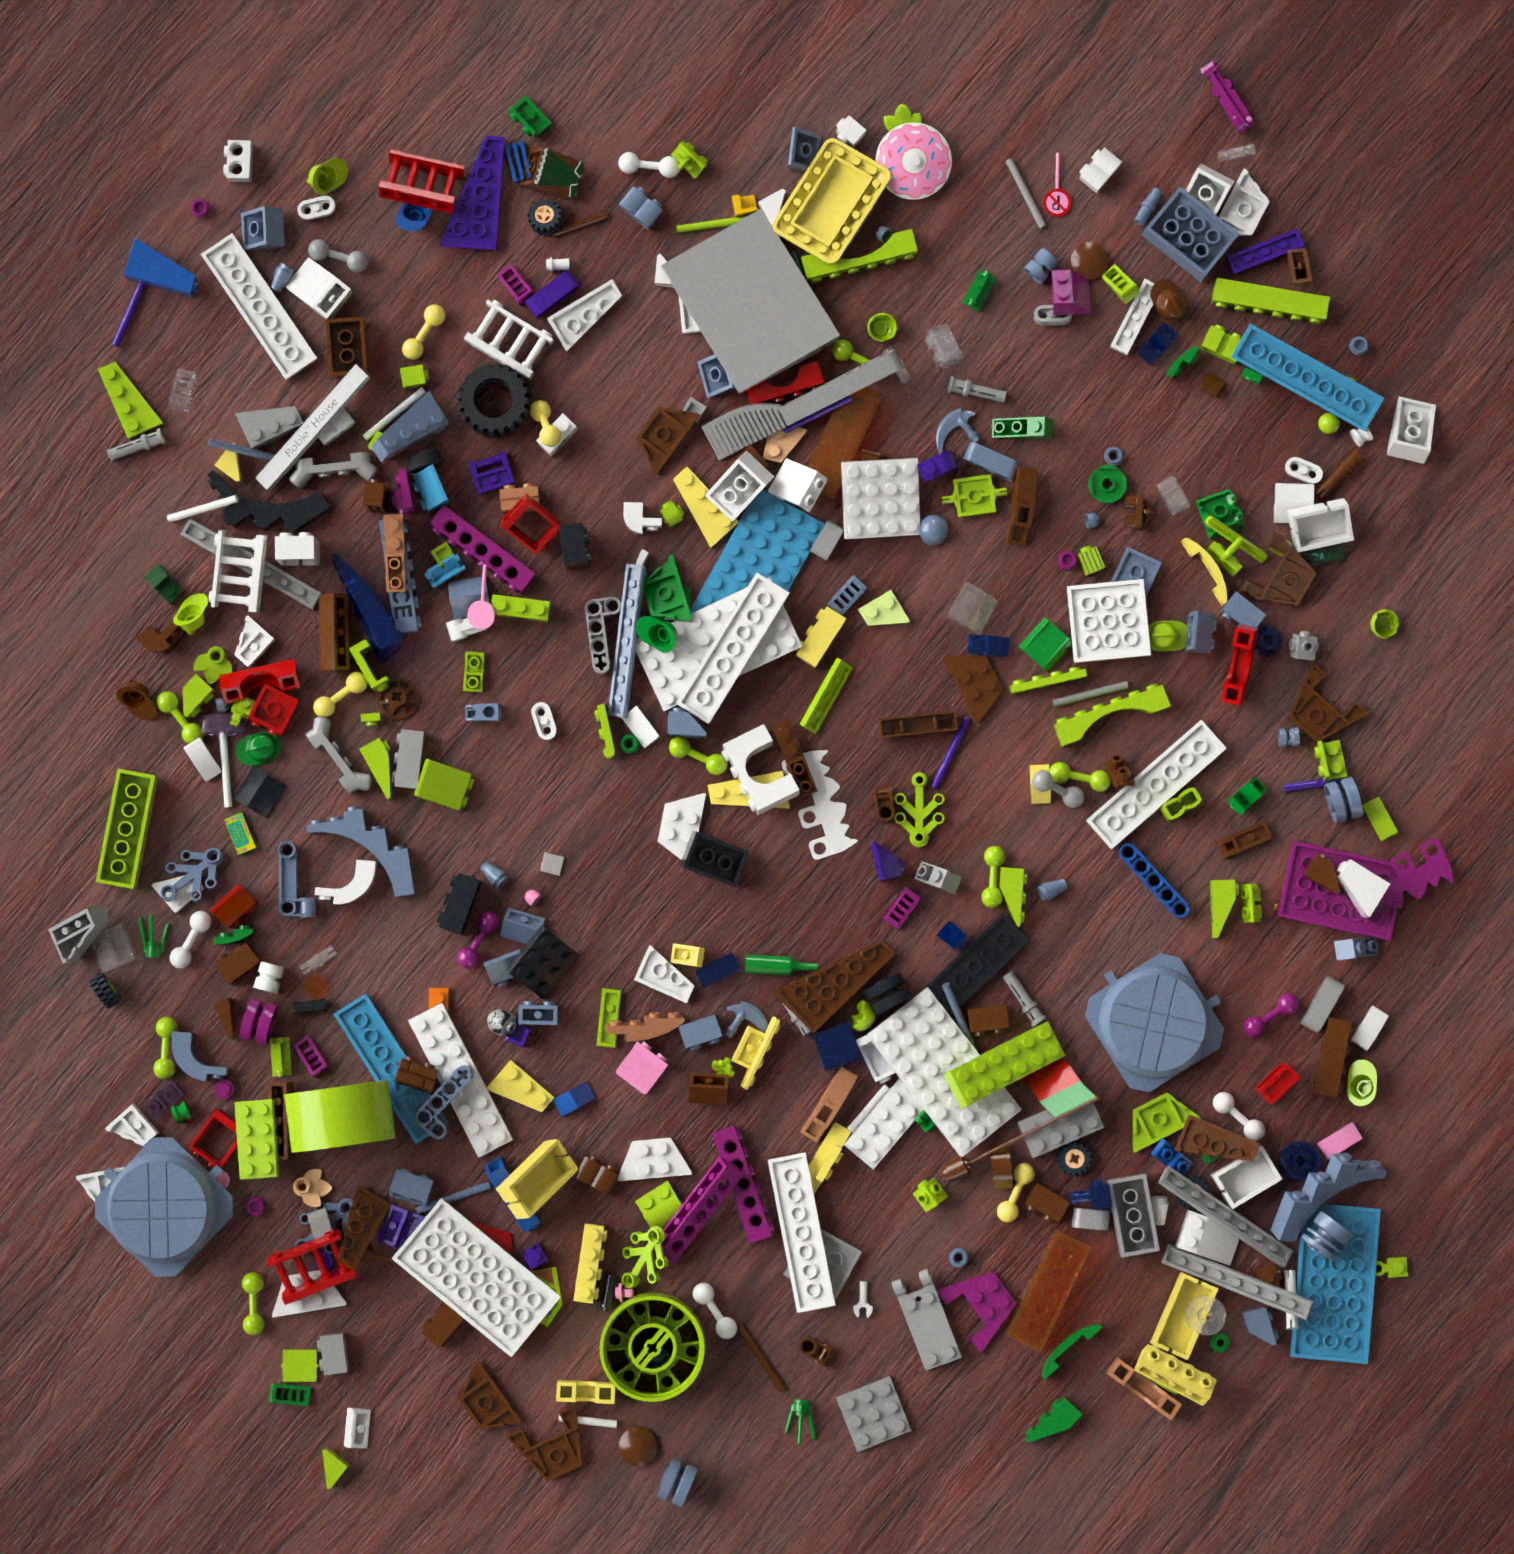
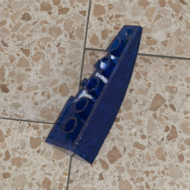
M334 553L332 554V564L342 585H347L345 590L350 601L354 600L353 606L357 618L362 617L364 633L380 664L383 665L402 649V641H404L400 630L396 631L393 616L391 614L388 615L386 609L365 580L348 563Z

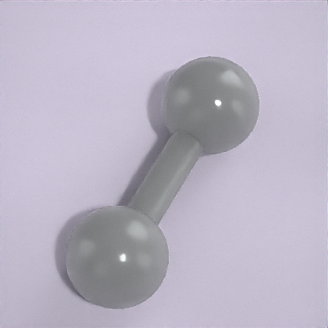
M321 239L313 240L309 244L308 253L316 261L331 257L347 262V266L353 272H362L368 266V258L361 251H353L347 255L329 249V245Z
M1046 770L1036 772L1032 778V784L1036 790L1040 792L1053 790L1063 796L1064 804L1070 808H1077L1084 801V794L1080 788L1072 786L1065 789L1054 783L1052 774Z

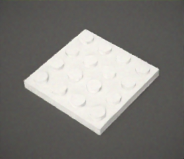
M918 458L841 462L844 539L920 535Z
M1144 579L1067 586L1074 663L1151 656Z

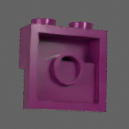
M406 469L398 470L399 476H396L399 490L394 491L395 496H392V503L395 510L403 513V517L412 515V512L416 510L409 473Z

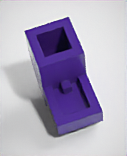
M951 450L939 453L917 464L924 483L959 469Z

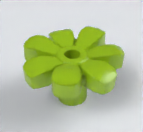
M726 1057L724 1061L714 1060L712 1062V1068L714 1071H718L717 1074L729 1075V1078L734 1075L730 1065L731 1059Z

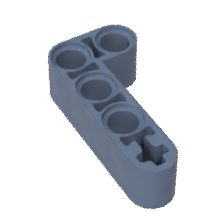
M469 1065L458 1067L415 1114V1120L418 1125L434 1139H442L449 1132L448 1124L439 1114L473 1078L474 1072ZM460 1070H467V1077L462 1078L458 1082L456 1079L462 1074ZM448 1083L455 1085L456 1090L454 1093L447 1091L446 1086ZM438 1097L442 1100V1107L434 1105V1098ZM421 1112L429 1114V1121L426 1122L421 1119ZM436 1125L443 1127V1134L439 1135L435 1132L434 1128Z

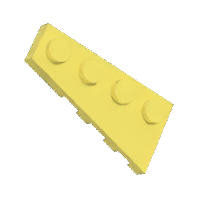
M688 467L683 469L673 479L710 548L739 523L737 519L732 522L705 496L709 489Z
M783 771L750 778L757 783L769 784L784 777ZM739 779L708 785L711 804L749 806L748 801L750 799L747 794L743 795L741 792ZM789 800L774 808L790 809Z

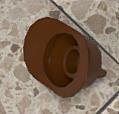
M1168 279L1157 281L1150 291L1152 303L1164 321L1168 323L1180 321L1187 310L1186 299L1174 282Z
M130 680L126 686L117 690V699L136 717L150 720L156 716V705L149 698L148 688L144 684Z

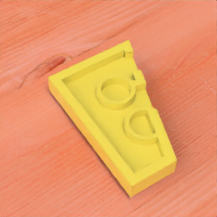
M512 1060L507 1063L487 1087L491 1092L540 1112H543L555 1098Z

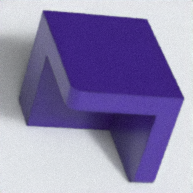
M516 1023L515 1031L510 1033L505 1040L525 1047L531 1029Z

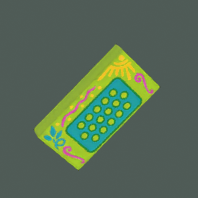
M243 812L224 819L238 855L257 848Z

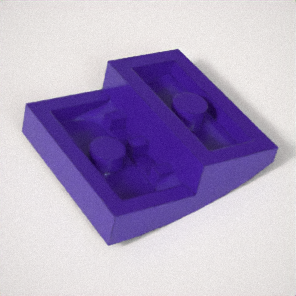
M391 1204L377 1241L400 1249L425 1219V1216Z

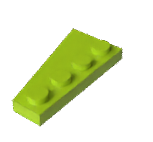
M116 362L98 369L128 439L164 424Z

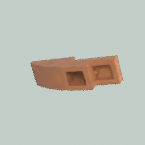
M403 513L384 514L387 592H406V551Z
M650 1012L649 1015H644V1023H641V1020H630V1023H622L621 1020H611L610 1023H605V1031L607 1034H624L626 1042L646 1040L658 1037L677 1028L684 1023V1017L679 1012H668V1015Z
M841 1066L821 1096V1100L800 1130V1133L817 1143L842 1106L858 1075Z

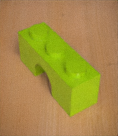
M492 595L491 605L494 608L495 616L518 617L531 621L549 622L550 601Z

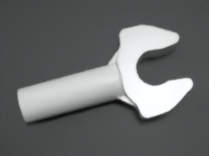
M860 1281L859 1302L853 1305V1311L857 1317H859V1309L861 1307L867 1309V1318L873 1311V1306L867 1302V1281Z

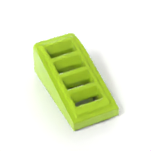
M1116 264L1100 276L1125 304L1140 293L1137 285Z

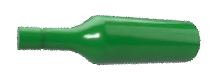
M746 955V974L791 975L796 971H818V963L798 962L789 956Z

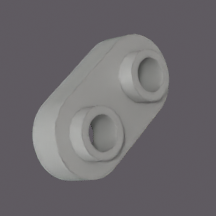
M1041 305L1034 311L1035 322L1042 326L1066 325L1072 319V315H1063L1065 318H1060L1059 316L1061 315H1053L1052 305Z

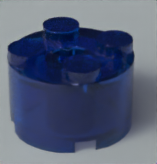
M1292 1141L1286 1144L1280 1152V1168L1290 1178L1306 1180L1309 1172L1316 1173L1320 1167V1155L1316 1148L1308 1142ZM1299 1155L1304 1159V1162H1300V1165L1295 1162Z

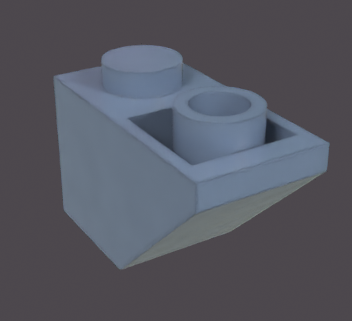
M1375 937L1334 941L1337 960L1378 955V944Z
M1261 1306L1241 1312L1246 1330L1273 1346L1277 1345L1278 1334L1270 1323L1273 1320L1270 1309L1267 1310L1266 1307Z

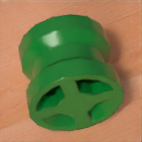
M186 1101L181 1102L179 1106L174 1105L171 1107L177 1124L182 1123L185 1119L190 1120L193 1118Z

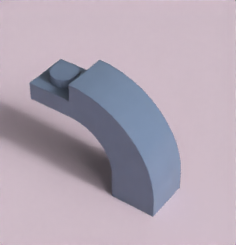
M173 1031V1055L179 1067L186 1074L201 1081H209V1074H212L211 1078L223 1079V1075H229V1068L205 1065L196 1058L193 1050L194 1033Z

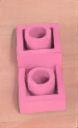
M1351 1122L1317 1144L1328 1160L1333 1153H1340L1361 1140L1362 1136L1354 1123Z

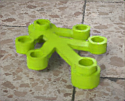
M918 772L913 775L911 780L913 786H915V808L906 800V796L902 793L896 794L894 798L895 803L901 805L915 819V827L906 820V816L902 812H898L894 816V820L910 833L909 839L912 845L923 847L928 842V834L938 824L943 823L944 815L942 813H935L933 820L924 828L923 819L938 805L943 804L944 796L940 793L935 794L933 800L923 809V787L927 783V777L925 774ZM918 776L923 778L921 784L916 782ZM899 795L904 798V801L901 803L896 799ZM936 796L942 797L941 803L935 801ZM897 815H902L904 820L902 822L897 821ZM936 815H940L942 817L941 822L935 821ZM917 834H921L923 836V839L921 841L916 840L915 837Z
M660 1226L651 1227L647 1233L638 1231L631 1234V1241L634 1244L648 1240L649 1242L646 1247L634 1248L629 1246L623 1248L622 1254L626 1259L641 1255L632 1272L625 1273L622 1276V1284L625 1288H633L638 1285L640 1280L639 1274L645 1264H647L648 1282L653 1284L660 1281V1274L655 1271L654 1248L657 1257L655 1262L657 1268L663 1269L668 1267L669 1261L664 1256L662 1243L665 1241V1232Z

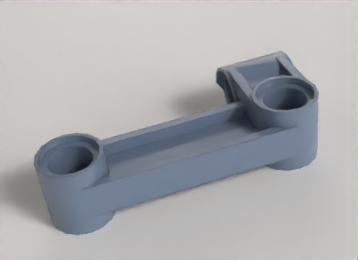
M283 842L278 849L279 911L282 915L288 917H316V898L298 899L297 846L292 842ZM286 845L292 846L293 852L291 855L286 856L283 849ZM290 902L293 905V910L291 913H286L284 905Z

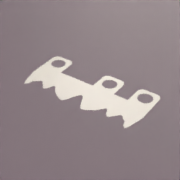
M827 750L803 753L818 792L812 794L815 805L801 809L798 815L804 828L822 824L826 835L809 843L812 857L816 860L842 852L858 841L846 837L845 833L849 825L840 823L846 812V804L830 801V798L839 790L840 786L833 779L824 776L830 768L820 762L823 756L827 754ZM783 760L782 767L786 776L790 773L787 771L786 761ZM812 811L815 814L816 818L813 823H806L804 821L803 815L805 812ZM818 842H822L826 846V851L821 855L814 852V845Z

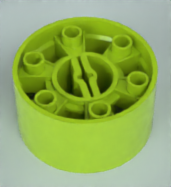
M388 1080L284 1094L292 1153L396 1138Z
M660 1292L638 1294L621 1303L610 1315L600 1339V1359L609 1380L625 1395L647 1402L671 1399L685 1391L698 1376L705 1355V1334L696 1313L677 1297ZM649 1300L663 1301L671 1304L666 1318L650 1316ZM638 1303L643 1304L645 1307V1311L642 1314H638L634 1310V1306ZM625 1309L635 1321L627 1333L611 1326L617 1316ZM674 1310H681L683 1318L680 1320L674 1319L672 1316ZM691 1320L699 1340L682 1342L677 1328ZM645 1328H659L653 1336L645 1341L643 1349L636 1356L633 1350L635 1336ZM612 1334L620 1336L621 1341L618 1344L611 1343L610 1336ZM670 1337L673 1343V1352L670 1358L658 1366L647 1365L653 1357L660 1353L662 1345ZM659 1339V1341L657 1342V1346H656V1349H657V1350L652 1349V1350L646 1355V1353L648 1352L649 1347H650L649 1343H650V1344H654V1343ZM687 1347H696L697 1354L689 1356L686 1353ZM625 1350L629 1363L615 1373L609 1362L607 1351ZM679 1358L695 1365L693 1371L682 1383H680L671 1370ZM627 1370L633 1371L634 1379L626 1380L623 1375L624 1372ZM641 1372L648 1375H656L658 1392H644L634 1389ZM665 1376L671 1377L673 1380L672 1385L664 1386L662 1378Z

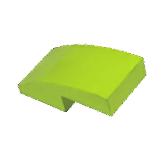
M465 652L463 691L483 692L485 652Z
M1380 797L1362 805L1381 842L1398 833Z

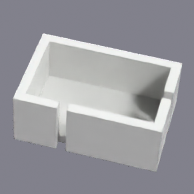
M1344 498L1328 501L1327 506L1324 503L1287 510L1290 527L1292 528L1293 547L1297 552L1354 541L1349 505Z
M303 532L299 533V536H293L292 533H280V536H275V560L282 566H299V559H302V565H320V542L311 533Z
M1260 1146L1254 1162L1236 1159L1211 1174L1218 1189L1224 1190L1221 1194L1231 1209L1282 1180L1263 1146Z

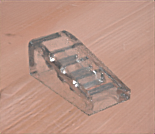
M178 368L168 402L170 408L189 411L197 372ZM181 377H186V378H191V379H190V381H187V380H182ZM179 384L186 385L188 388L180 387ZM178 392L186 393V396H184V395H179V394H177V393H178Z

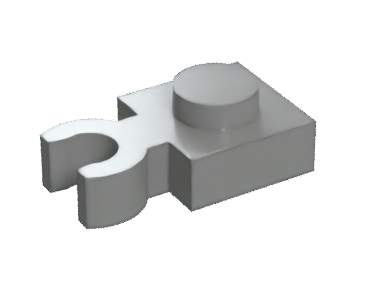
M690 397L682 411L699 413L700 416L696 420V423H698L707 406Z

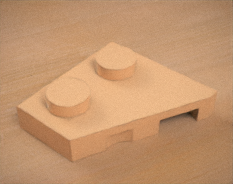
M797 428L787 434L781 429L768 435L763 459L782 463L806 434L807 429Z

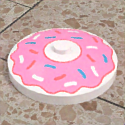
M906 123L895 127L885 135L876 152L875 161L890 171L891 178L886 188L894 195L904 199H923L934 194L945 184L951 171L952 156L947 141L936 129L926 124Z

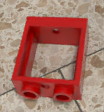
M527 493L522 496L501 520V527L535 555L539 551H544L549 544L548 541L552 537H557L560 533L559 525H561V521ZM529 506L552 524L536 542L514 525L515 521Z
M1281 1063L1254 1091L1267 1104L1273 1105L1300 1077L1287 1063Z
M216 1109L189 1148L192 1149L191 1153L199 1159L201 1157L205 1158L208 1161L206 1164L211 1168L218 1164L223 1169L238 1148L237 1139L221 1161L198 1146L216 1120L237 1134L236 1121L220 1109Z

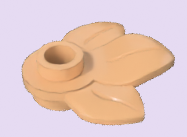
M320 1169L307 1171L304 1177L296 1179L293 1184L295 1194L302 1197L304 1203L311 1207H320V1197L327 1195L332 1190L330 1184L320 1179L322 1174ZM300 1185H306V1189L300 1190Z

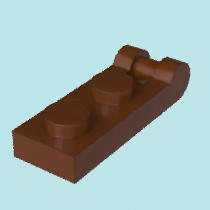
M1262 821L1217 840L1215 843L1217 847H1220L1222 852L1220 855L1224 859L1272 839L1266 822ZM1231 841L1234 848L1229 850L1226 843Z

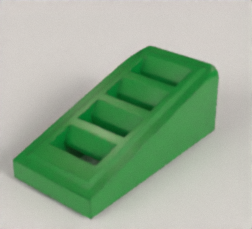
M271 1382L269 1402L309 1406L311 1387ZM277 1388H280L279 1399H276ZM285 1388L288 1389L287 1400L284 1399ZM293 1389H296L295 1401L292 1400ZM301 1390H304L303 1401H300Z

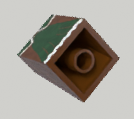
M545 147L531 149L527 159L529 163L528 174H531L532 178L528 179L525 167L523 171L524 180L520 181L519 186L565 200L574 199L579 191V179L584 174V162Z

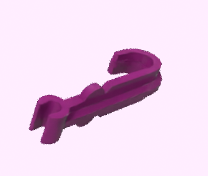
M1215 60L1210 62L1200 70L1206 79H1210L1214 85L1212 94L1216 97L1220 96L1219 102L1239 134L1248 132L1254 126V119L1236 90L1231 89L1233 86L1232 81L1222 77L1217 62Z

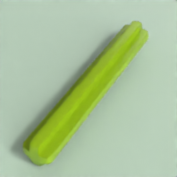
M1209 515L1205 520L1207 526L1232 543L1238 537H1241L1244 543L1239 548L1260 563L1267 559L1265 552L1212 515Z

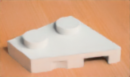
M247 615L243 632L240 634V643L234 655L247 667L251 668L273 644L275 639Z
M184 876L153 883L151 886L161 896L160 890L163 886H173ZM193 880L176 893V898L173 901H165L175 913L179 912L191 901L190 893L193 889ZM202 884L200 892H202L205 889V887ZM172 892L166 893V897L172 896Z
M135 1104L129 1106L105 1128L109 1132L117 1133L121 1137L131 1139L142 1146L146 1145L159 1133Z

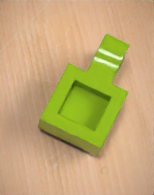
M245 697L242 701L234 702L231 707L233 715L230 724L237 727L243 717L249 719L248 716L256 701Z

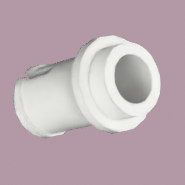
M550 257V259H546L547 271L569 270V258L552 259Z

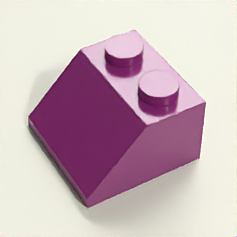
M1052 270L1051 293L1053 315L1091 314L1089 280L1073 270Z

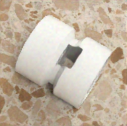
M261 961L258 969L260 976L256 977L253 987L278 994L280 987L278 979L282 978L285 968Z

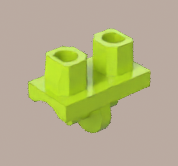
M682 141L671 155L680 163L678 165L680 170L685 168L694 178H697L707 166L708 160L704 156H698L694 152L695 149L691 143Z

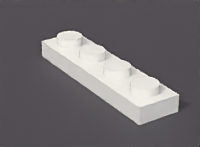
M1144 279L1139 289L1140 293L1132 302L1110 345L1111 348L1126 356L1153 305L1150 291L1155 283Z

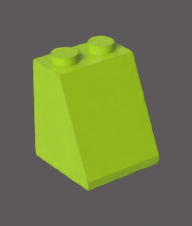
M426 759L414 795L418 798L461 811L462 808H466L469 798L466 797L468 789H472L475 779H472L473 775L468 772Z

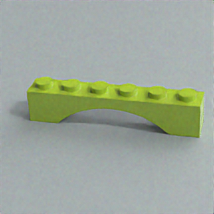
M909 229L893 233L881 248L863 257L839 259L834 264H828L810 254L802 256L801 263L807 282L811 281L813 284L821 282L822 278L825 277L834 279L840 277L841 273L848 272V274H854L859 272V269L865 267L867 270L878 267L877 264L885 262V265L895 263L896 259L903 258V260H909L914 258L918 250L913 231Z
M1155 683L1147 686V691L1140 693L1139 690L1128 693V698L1122 699L1120 696L1110 700L1111 704L1104 706L1101 703L1093 706V710L1086 713L1085 710L1074 713L1075 717L1068 719L1066 716L1056 720L1057 724L1054 725V729L1061 747L1081 740L1086 730L1095 721L1109 713L1120 710H1137L1153 714L1169 708L1171 705L1163 685L1158 686Z

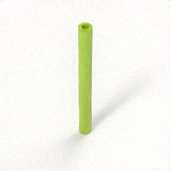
M747 216L677 225V233L731 226Z

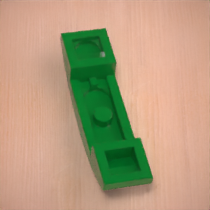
M1099 1323L1087 1325L1065 1337L1048 1356L1042 1369V1377L1046 1379L1059 1367L1054 1360L1082 1335L1089 1340L1102 1326Z

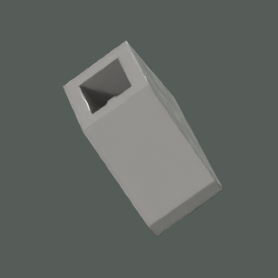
M921 861L914 879L955 895L962 877L946 869Z

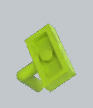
M1238 537L1227 550L1223 545L1215 541L1205 550L1232 577L1243 567L1239 560L1232 556L1244 543L1241 537Z

